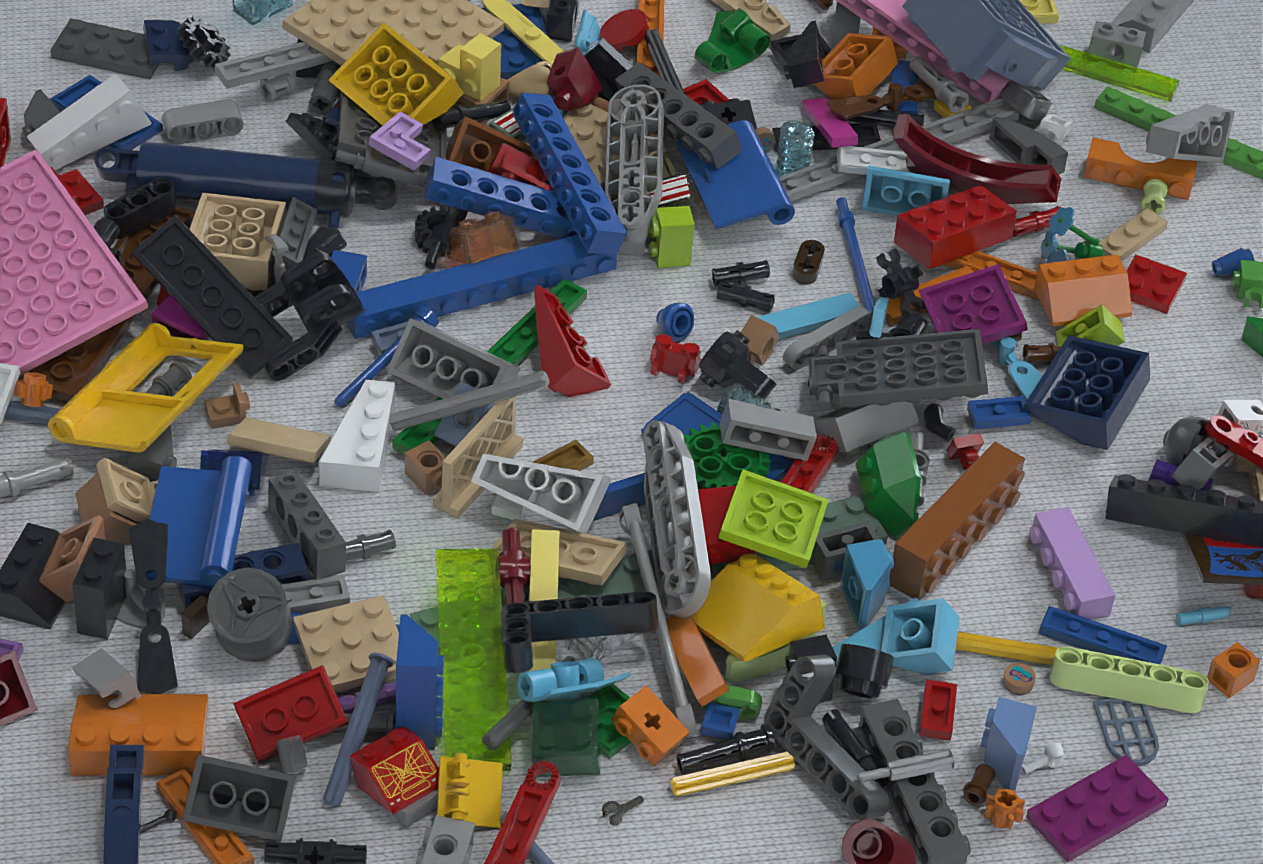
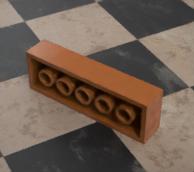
M994 442L895 543L893 552L894 567L890 569L889 574L890 586L912 599L916 597L918 600H921L926 593L931 594L942 576H948L952 572L955 563L960 558L964 559L969 554L972 545L976 541L980 542L985 537L988 528L992 524L996 525L999 523L1004 515V511L1008 507L1013 508L1016 505L1021 494L1018 491L1019 485L1025 476V472L1022 471L1025 458Z

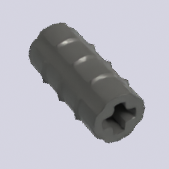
M325 63L321 67L319 75H317V81L311 92L309 106L318 114H328L337 100L336 96L339 93V89L329 81L332 75L340 68L336 63Z

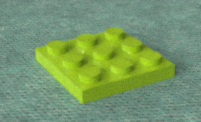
M742 469L718 538L806 569L829 499Z

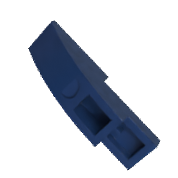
M110 745L106 782L103 864H139L144 745Z

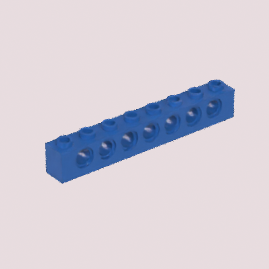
M521 93L518 103L513 108V116L587 253L617 255L627 232L550 95Z

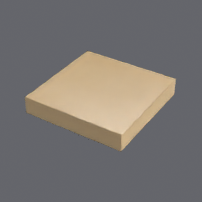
M102 458L96 465L108 509L139 523L150 519L154 495L149 478L113 461Z

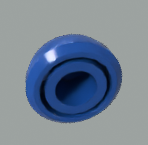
M672 303L658 312L656 321L664 335L670 336L674 342H680L687 338L693 329L694 312L686 303Z

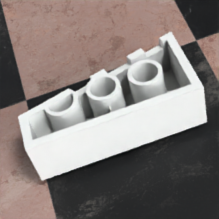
M115 73L29 134L27 138L33 147L38 150L49 167L56 170L152 123L131 91Z
M365 380L319 461V487L370 492L380 491L391 432L389 419L395 410V382Z
M483 454L471 482L576 531L587 534L612 478L594 473Z

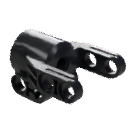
M316 252L300 261L281 275L280 282L254 297L272 317L294 306L308 331L304 336L271 355L265 365L270 379L273 381L284 380L322 357L343 330L341 326L365 311L360 298L349 280L326 252ZM325 263L321 267L316 268L319 264ZM281 297L277 301L270 303L274 299Z

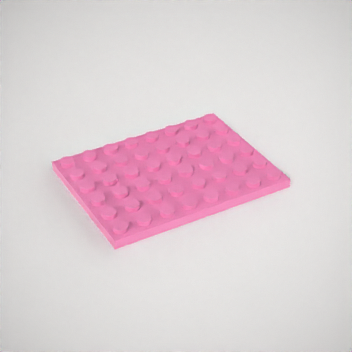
M37 149L0 167V363L19 366L20 375L148 308L146 299Z

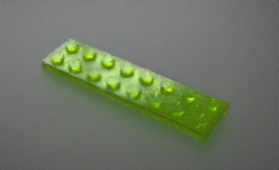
M498 548L435 549L440 655H444V671L441 676H444L442 697L445 756L454 757V754L463 753L467 754V759L503 763L502 771H511L510 736L495 750H489L487 745L482 743V737L508 713L506 669L502 647V606Z

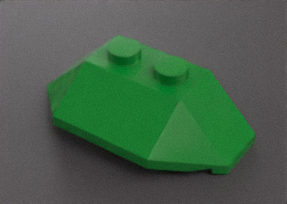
M906 432L888 434L875 443L855 463L866 508L898 540L918 520L919 515L916 510L920 500L921 475L910 434Z

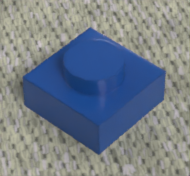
M711 702L708 703L701 734L724 740L732 739L740 709Z

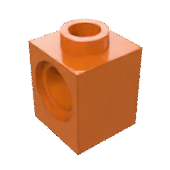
M1236 642L1212 659L1207 675L1208 681L1228 698H1231L1255 680L1260 660L1251 651Z

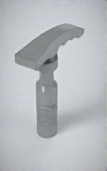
M271 234L265 236V239L273 244L272 251L276 261L274 264L276 284L280 282L281 275L286 271L282 256L285 251L289 250L287 244L278 235Z

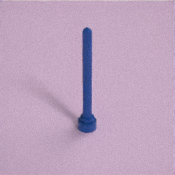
M423 307L414 315L415 320L425 322L434 327L439 324L437 316L426 307ZM401 337L335 398L336 406L343 407L360 391L365 380H372L391 362Z

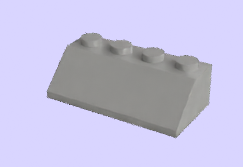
M1131 0L1111 23L1145 31L1143 51L1150 53L1193 3V0Z
M410 318L387 372L445 399L454 395L459 382L480 389L517 378L521 368L432 325Z

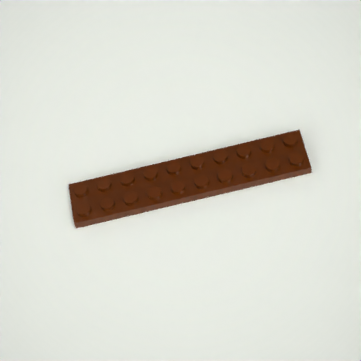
M176 206L173 213L125 238L119 239L113 249L121 252L120 265L146 300L158 282L132 256V251L174 215L184 223L189 217L194 218L196 211ZM137 314L31 369L28 373L46 375L48 384L53 385L52 398L69 402L99 373Z

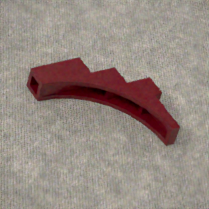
M909 114L898 115L896 126L893 128V139L907 155L906 167L911 173L948 179L957 193L982 185L995 196L1005 201L1006 204L1057 202L1062 178L1052 165L1010 163L976 155L935 137L921 127Z

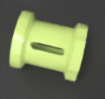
M1159 179L1147 181L1143 188L1145 197L1142 199V209L1148 208L1156 214H1160L1166 207L1164 197L1167 195L1168 187L1165 182Z

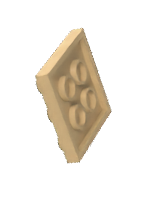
M384 595L293 617V625L309 669L312 670L324 665L335 692L363 685L371 662L368 657L373 652L387 655L394 660V664L388 668L384 680L396 678L399 632Z

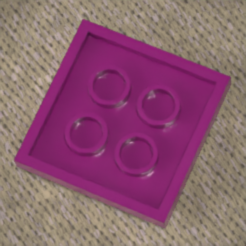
M999 264L919 290L920 298L924 302L925 309L936 333L980 329L982 345L1028 330L1024 315Z

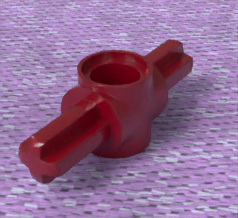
M509 527V529L502 531L503 552L497 556L495 564V581L500 583V586L505 589L506 605L524 602L523 588L529 584L531 575L530 557H526V554L521 551L520 532L513 527Z

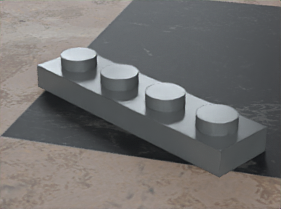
M292 197L287 205L278 234L287 244L289 250L285 251L282 256L285 269H289L303 260L317 209L295 197ZM272 253V256H271V259H270V260L276 262V261H275V256H273V253Z

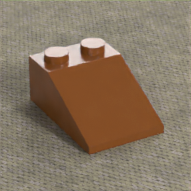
M466 116L455 125L446 150V160L488 172L502 143L534 159L536 157L529 145Z

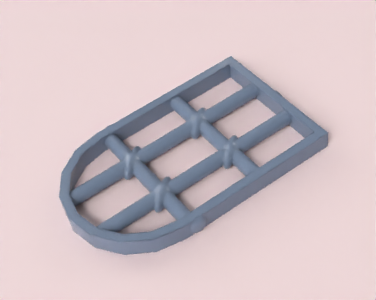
M1114 698L1094 700L1093 706L1106 741V746H1108L1112 756L1117 760L1123 757L1113 747L1122 746L1125 755L1137 766L1146 765L1153 761L1158 753L1159 743L1146 705L1140 704L1144 716L1135 717L1130 703L1134 702ZM1125 703L1128 716L1127 718L1118 719L1113 705ZM1108 705L1112 715L1111 720H1103L1099 706ZM1146 721L1151 737L1142 738L1137 725L1139 722ZM1123 723H1132L1136 734L1135 739L1125 740L1121 728ZM1115 724L1119 739L1118 741L1111 742L1106 725ZM1154 742L1155 750L1149 756L1145 745H1147L1146 743ZM1131 744H1139L1144 759L1133 760L1128 747Z

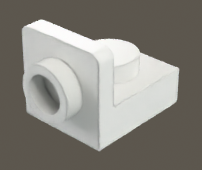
M1048 114L1041 120L1038 132L1062 147L1065 136L1071 132L1073 121Z

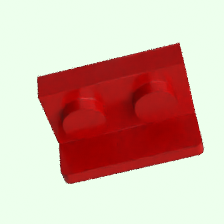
M50 167L84 215L104 208L103 198L77 168L58 175Z

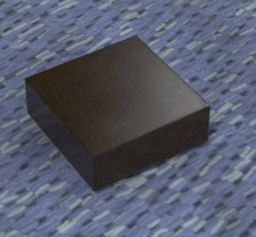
M203 595L199 596L181 613L183 635L191 640L210 622L207 611L208 598Z

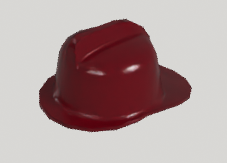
M863 819L854 823L843 837L842 853L849 864H916V855L912 845L891 828L874 819Z

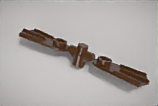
M925 82L905 87L904 93H902V85L892 83L889 85L888 93L882 98L874 95H864L828 100L827 106H829L831 114H837L848 120L868 112H876L885 106L887 109L895 111L898 109L899 103L908 100L921 102L922 99L937 98L934 93L935 91Z

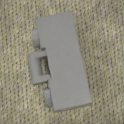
M728 399L720 420L721 438L724 444L808 461L817 438L813 416L789 411L781 412Z

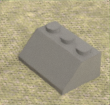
M906 401L893 402L885 406L870 404L862 405L858 408L842 407L814 419L816 434L820 435V437H822V434H825V437L827 435H830V438L834 437V440L837 441V453L844 452L845 456L861 452V446L869 443V446H873L890 433H907L910 431L909 426L919 423L913 403Z

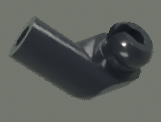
M936 403L927 405L924 410L926 429L950 441L956 429L943 422L942 413L944 411L942 406Z

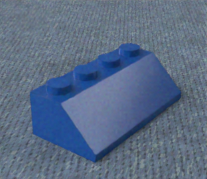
M401 615L396 660V729L405 726L423 740L428 750H435L436 737H442L443 718H438L442 717L443 697L437 696H443L444 676L438 675H443L444 655H438V641L408 615Z

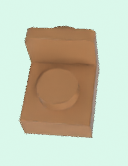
M239 382L233 383V395L204 400L205 411L211 429L240 424L246 418V410L250 409L247 392L242 393Z

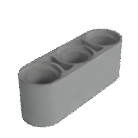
M220 100L172 108L165 111L161 118L167 138L174 144L230 136L239 133L244 127L238 105L233 100Z

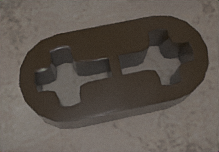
M806 240L800 245L793 268V278L796 282L808 285L817 280L825 247L821 242Z

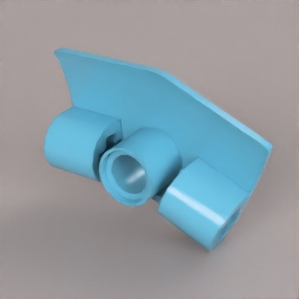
M590 657L576 662H555L551 664V669L522 672L518 676L517 687L521 698L530 702L553 698L579 697L580 694L623 681L631 676V672L604 680L602 664L597 659Z

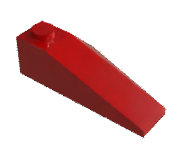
M537 285L534 288L540 361L542 370L546 372L549 378L548 387L553 392L558 391L568 397L608 389L611 383L601 362L597 357L591 359L584 348L588 344L587 341L570 327L573 320L557 296Z

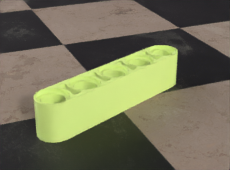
M1060 647L1056 650L1050 674L1051 682L1063 689L1186 713H1198L1202 710L1209 685L1208 678L1196 671L1073 647Z

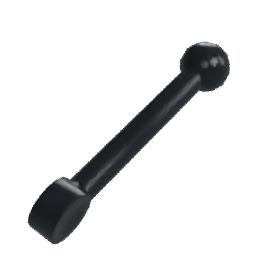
M172 809L166 810L163 816L142 825L141 833L166 821H175L177 817L176 812Z

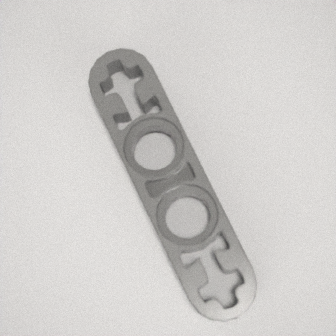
M863 306L851 309L790 344L783 354V361L794 370L805 367L809 364L811 357L817 355V348L819 346H826L829 353L836 349V342L852 340L856 337L857 330L866 331L871 326L873 314Z

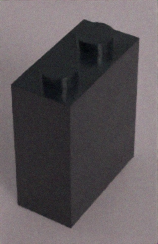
M93 538L72 583L78 634L106 640L110 636L126 598L124 578L126 559L125 546L122 543Z

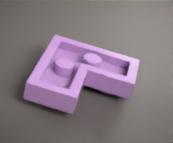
M399 112L373 133L368 143L372 148L413 171L429 158L431 149L413 140L421 133L423 124L402 112Z

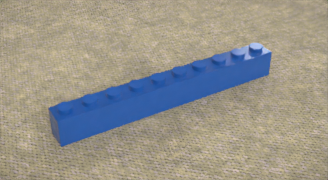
M578 235L356 292L365 311L346 324L354 339L371 335L372 331L408 322L410 318L414 319V315L423 307L430 309L439 317L534 291L537 285L542 288H548L558 285L563 279L571 282L616 270L617 255L587 253Z

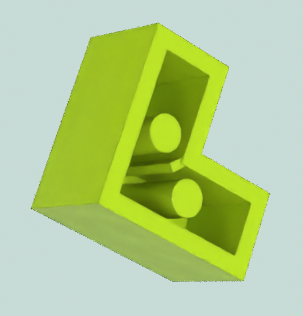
M690 206L656 209L646 238H650V256L655 257L658 268L691 265L695 224Z

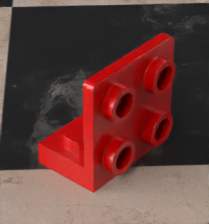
M505 143L500 144L488 170L489 173L550 191L551 186L544 183L547 177L538 160Z

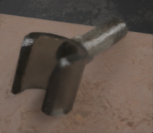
M638 796L621 805L616 801H608L602 806V814L606 817L610 813H615L609 817L611 825L617 826L623 820L622 815L642 804L644 799L642 796Z

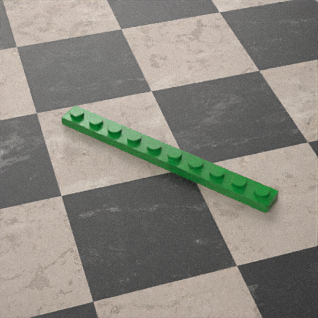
M563 279L550 291L557 296L569 315L587 299L586 289L566 279ZM535 306L486 352L517 366L539 345ZM438 397L433 402L442 400L443 398ZM442 418L405 428L392 440V448L405 455V452L428 440L434 445L440 439L434 434Z

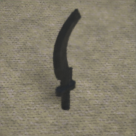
M450 206L442 222L434 225L431 236H427L423 243L426 248L430 249L425 261L426 268L434 269L436 267L441 251L450 252L452 244L448 241V237L461 227L468 211Z

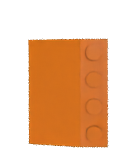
M99 694L78 695L71 723L68 750L71 776L107 775L110 745H144L143 775H172L185 768L189 775H193L197 756H205L208 694H141V697L138 699L133 698L118 708H111L108 704L111 700L116 699L119 694H111L104 698Z

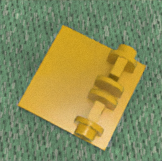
M463 753L454 754V757L440 756L437 816L475 823V826L500 828L503 763L467 759V754Z

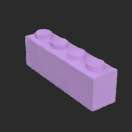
M1069 507L1035 513L1033 526L1029 530L1032 543L1036 544L1040 550L1041 560L1044 566H1048L1052 574L1054 586L1060 589L1064 597L1066 609L1071 611L1072 614L1087 619L1110 616L1115 594Z

